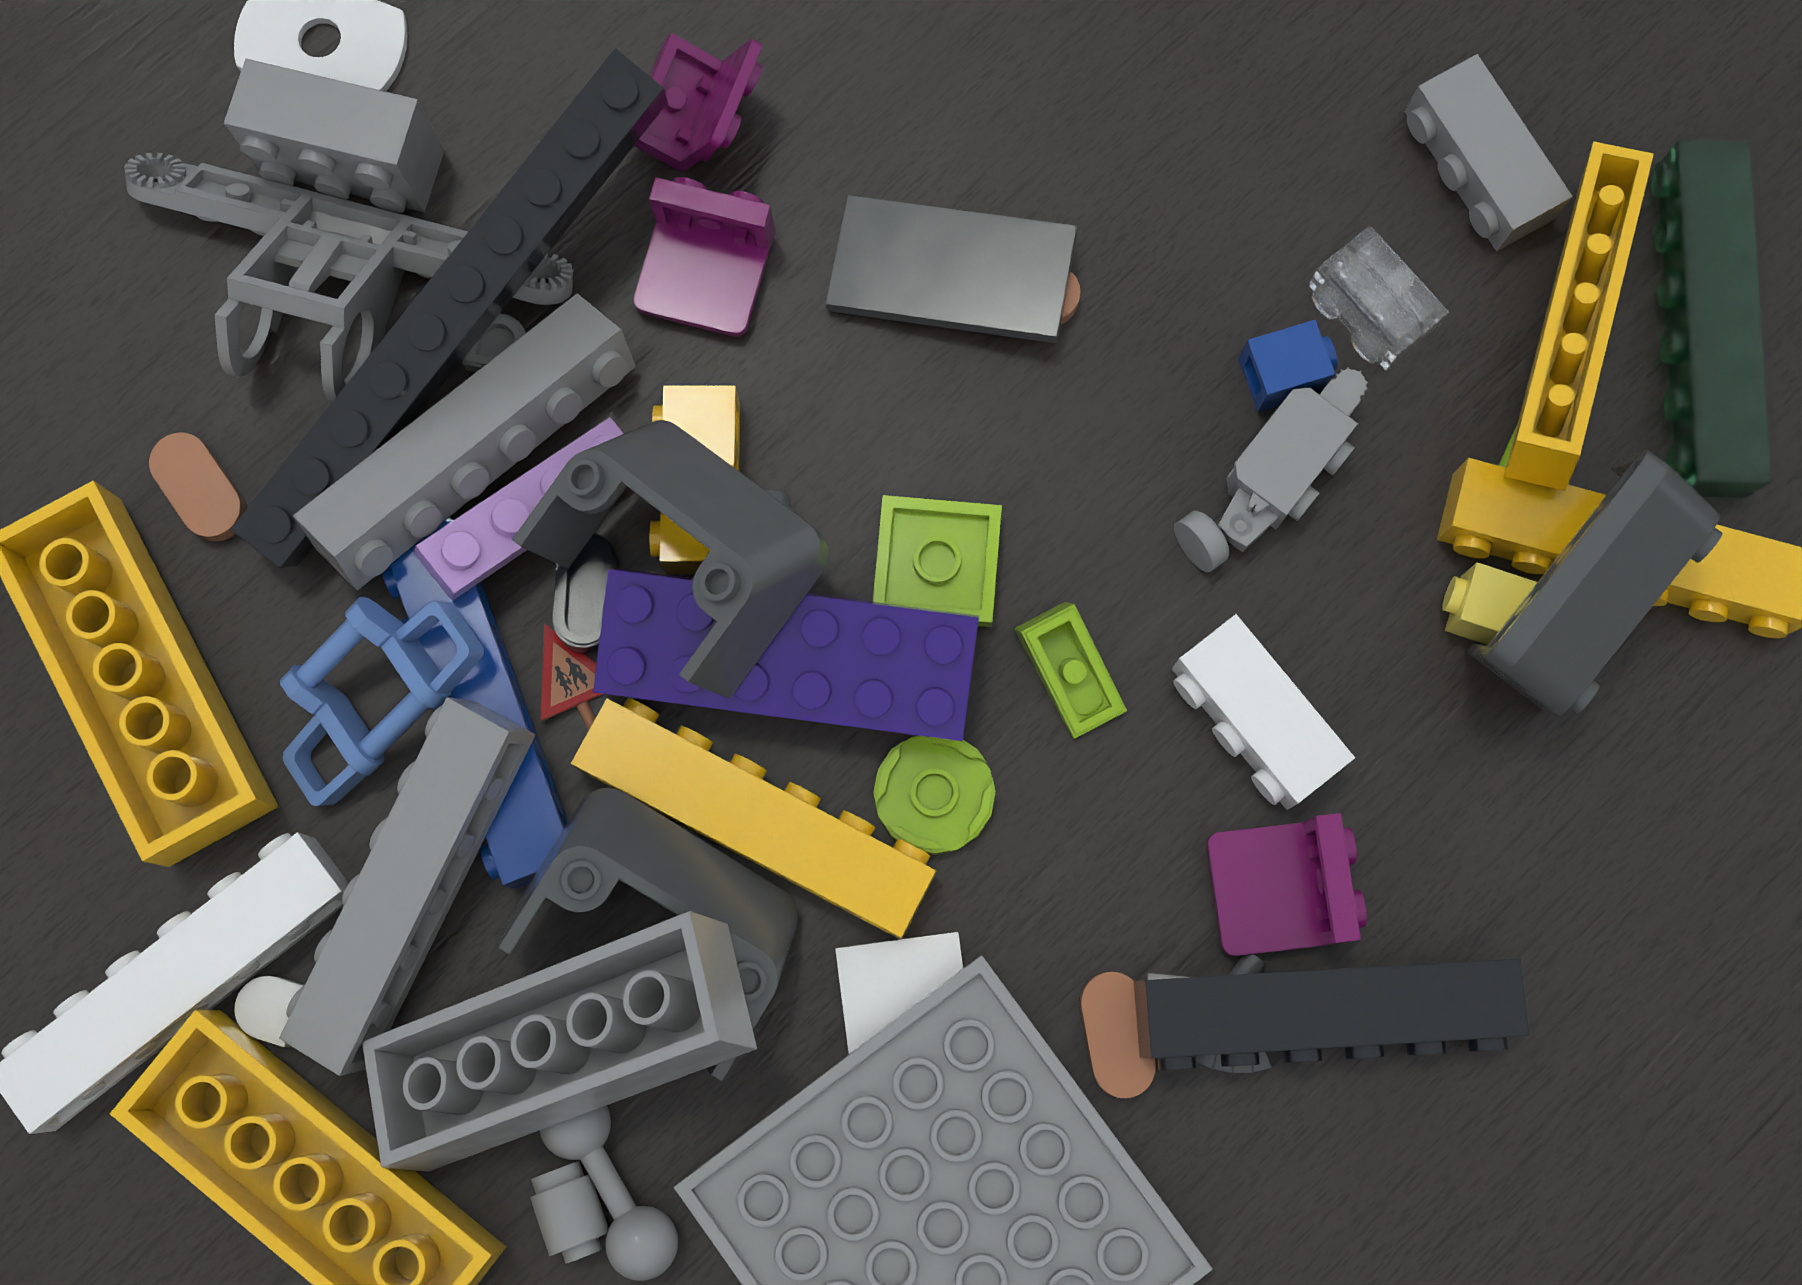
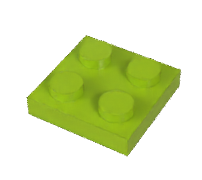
M883 495L873 602L979 615L978 626L992 627L1002 505Z

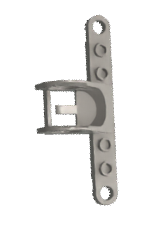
M146 153V158L137 155L135 160L129 159L128 164L124 166L126 189L128 194L134 199L195 215L204 221H218L249 229L255 234L264 236L227 277L228 300L215 313L217 350L223 371L237 378L247 375L261 358L270 333H277L283 313L328 324L332 328L321 340L320 351L322 386L324 394L330 402L334 401L382 341L404 271L415 272L421 277L431 279L468 233V231L205 163H201L198 167L182 163L179 158L174 160V156L170 154L165 158L163 153H157V158H153L152 153ZM547 254L512 298L540 305H552L567 300L573 290L574 269H572L571 263L567 264L565 258L559 260V255L553 254L549 258ZM329 276L351 281L338 299L313 292ZM247 303L262 307L255 337L249 348L241 354L238 335L244 305ZM361 313L362 338L359 352L351 372L344 380L342 358L346 338L354 319Z

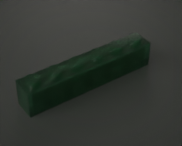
M1678 140L1663 159L1655 165L1651 181L1652 193L1654 197H1659L1660 218L1656 224L1654 236L1655 248L1658 252H1662L1663 274L1659 280L1657 296L1660 307L1666 310L1667 329L1664 331L1661 339V358L1665 364H1669L1670 385L1664 396V414L1667 420L1672 421L1673 443H1671L1667 454V464L1701 497L1747 498L1771 483L1749 141Z

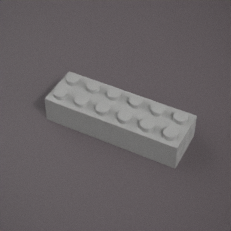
M692 911L362 1042L381 1168L425 1172L443 1167L757 1049L728 924Z

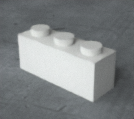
M1237 614L1181 656L1173 666L1172 670L1177 675L1173 683L1177 691L1192 708L1197 709L1202 706L1217 724L1212 728V731L1219 743L1232 756L1236 757L1241 754L1256 772L1251 776L1254 785L1271 804L1276 805L1280 801L1286 810L1292 808L1355 759L1354 755Z

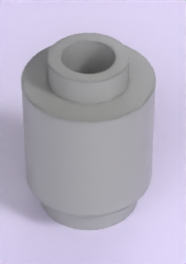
M580 1161L531 1179L536 1195L531 1196L530 1200L549 1256L562 1252L565 1264L602 1250L598 1237L607 1234L609 1227L595 1185L589 1174L584 1176Z

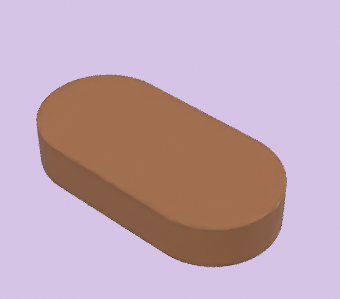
M183 432L167 435L158 441L150 454V472L187 528L208 541H223L234 536L236 533L231 528L247 510L246 503L210 448L196 436Z
M1119 972L1101 973L1086 983L1079 1001L1091 1071L1097 1085L1107 1094L1118 1098H1132L1143 1093L1152 1083L1156 1070L1155 1058H1140L1134 980Z

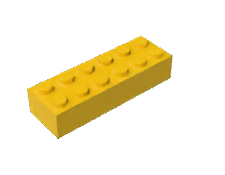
M93 480L0 529V577L141 860L171 867L278 808L279 806L122 500Z
M195 1010L110 1113L111 1116L312 1285H477L507 1247L416 1171L381 1168L378 1142L375 1137L254 1037L246 1034L236 1022L221 1010Z

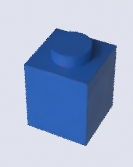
M1316 320L1249 339L1238 358L1257 412L1280 406L1293 389L1311 388L1320 394L1334 377V370L1338 366L1334 345L1328 336H1321Z

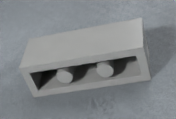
M1478 54L1417 87L1404 111L1407 115L1409 130L1418 142L1426 144L1438 162V172L1442 181L1450 190L1457 191L1469 209V218L1473 228L1481 237L1488 238L1496 252L1556 219L1573 196Z

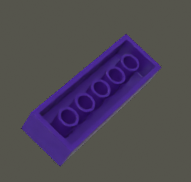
M608 569L594 693L963 741L979 615L807 593L731 699L691 684L679 675L717 622L697 605L692 588L694 578L628 569Z

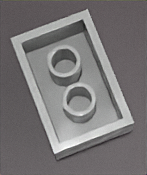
M245 58L224 120V125L239 143L241 151L248 155L259 170L260 176L264 179L293 186L294 181L312 185L322 194L347 200L349 195L370 199L371 203L375 206L395 213H403L405 208L425 213L444 153V148L418 99Z

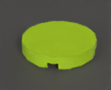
M915 736L905 742H901L890 750L878 768L873 793L878 818L893 839L896 841L901 839L928 854L938 855L958 851L979 836L991 817L996 791L991 770L977 748L964 740L956 741Z

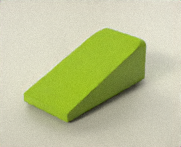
M1069 602L1061 603L1014 628L1030 662L1073 739L1127 711L1075 604Z

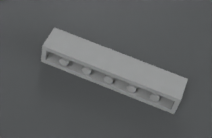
M578 293L300 509L293 517L315 549L356 590H359L372 578L383 573L392 562L423 537L433 533L443 521L468 501L479 496L489 484L518 461L526 458L534 448L564 424L572 421L580 411L610 387L617 385L626 374L633 370L636 365L621 328Z
M447 697L444 704L433 712L425 728V736L427 738L416 761L411 763L401 775L397 786L399 795L388 817L376 827L369 843L371 852L360 874L350 881L343 893L342 905L344 907L333 929L321 939L315 950L314 960L316 964L305 986L295 993L287 1007L286 1015L288 1020L279 1039L339 1076L366 1070L362 1042L390 1031L536 734L472 700Z

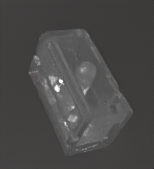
M1368 226L1344 248H1341L1323 262L1309 284L1313 290V302L1318 310L1331 320L1338 317L1353 334L1351 335V343L1356 352L1369 363L1377 361L1386 371L1431 336L1450 314L1446 307L1372 226Z

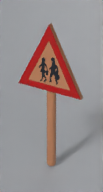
M544 624L540 722L577 707L589 731L596 718L588 701L603 695L593 692L597 663L584 653L575 652L567 648L560 641L557 633L546 624Z

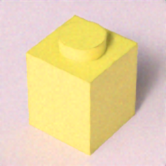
M1477 562L1462 574L1461 577L1454 576L1447 588L1442 605V610L1450 613L1445 631L1488 645L1537 582Z

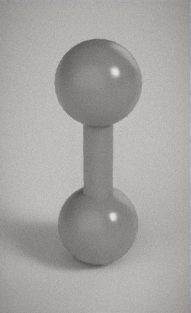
M603 1106L539 1130L543 1143L553 1154L567 1160H581L614 1221L608 1229L605 1243L606 1254L612 1267L622 1276L635 1281H646L663 1274L674 1261L678 1250L677 1230L672 1220L663 1211L651 1206H636L603 1147L611 1130V1115L608 1106Z

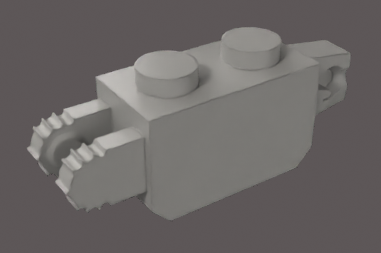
M1349 367L1346 370L1341 369L1338 374H1335L1334 378L1331 379L1320 395L1311 388L1293 389L1235 462L1234 468L1226 478L1228 494L1233 498L1217 525L1226 541L1233 547L1244 552L1270 526L1276 530L1287 515L1298 521L1320 493L1311 487V484L1324 469L1333 476L1355 447L1347 442L1346 439L1358 424L1349 416L1368 390L1366 387L1368 382L1361 374L1362 371L1351 370Z

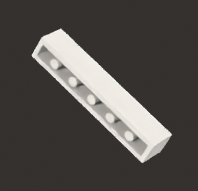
M297 832L293 836L290 833L283 834L269 842L259 852L258 856L261 861L243 875L240 872H235L220 880L208 891L207 895L210 897L208 902L192 914L189 911H185L168 920L158 929L156 934L160 939L142 953L133 951L119 958L105 971L108 979L90 993L84 990L72 995L54 1010L53 1013L56 1019L38 1033L36 1030L24 1033L2 1050L1 1054L5 1059L0 1062V1093L29 1134L58 1130L163 1048L195 1010L213 1009L343 907L342 896L349 882L316 838Z

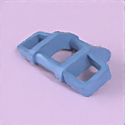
M359 597L345 611L347 619L302 666L294 665L280 679V685L287 696L311 714H315L285 749L282 756L285 766L311 805H334L362 779L371 775L384 762V753L429 708H438L483 657L484 648L453 603L431 601L404 624L376 602L366 597ZM438 621L441 622L457 647L456 655L441 672L418 640ZM364 637L377 647L382 648L410 689V692L371 731H369L349 699L323 680ZM327 733L349 764L328 785H326L311 761V752Z

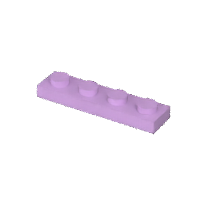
M609 417L417 544L414 554L451 601H453L527 551V549L520 547L512 539L573 456L624 433L612 418Z

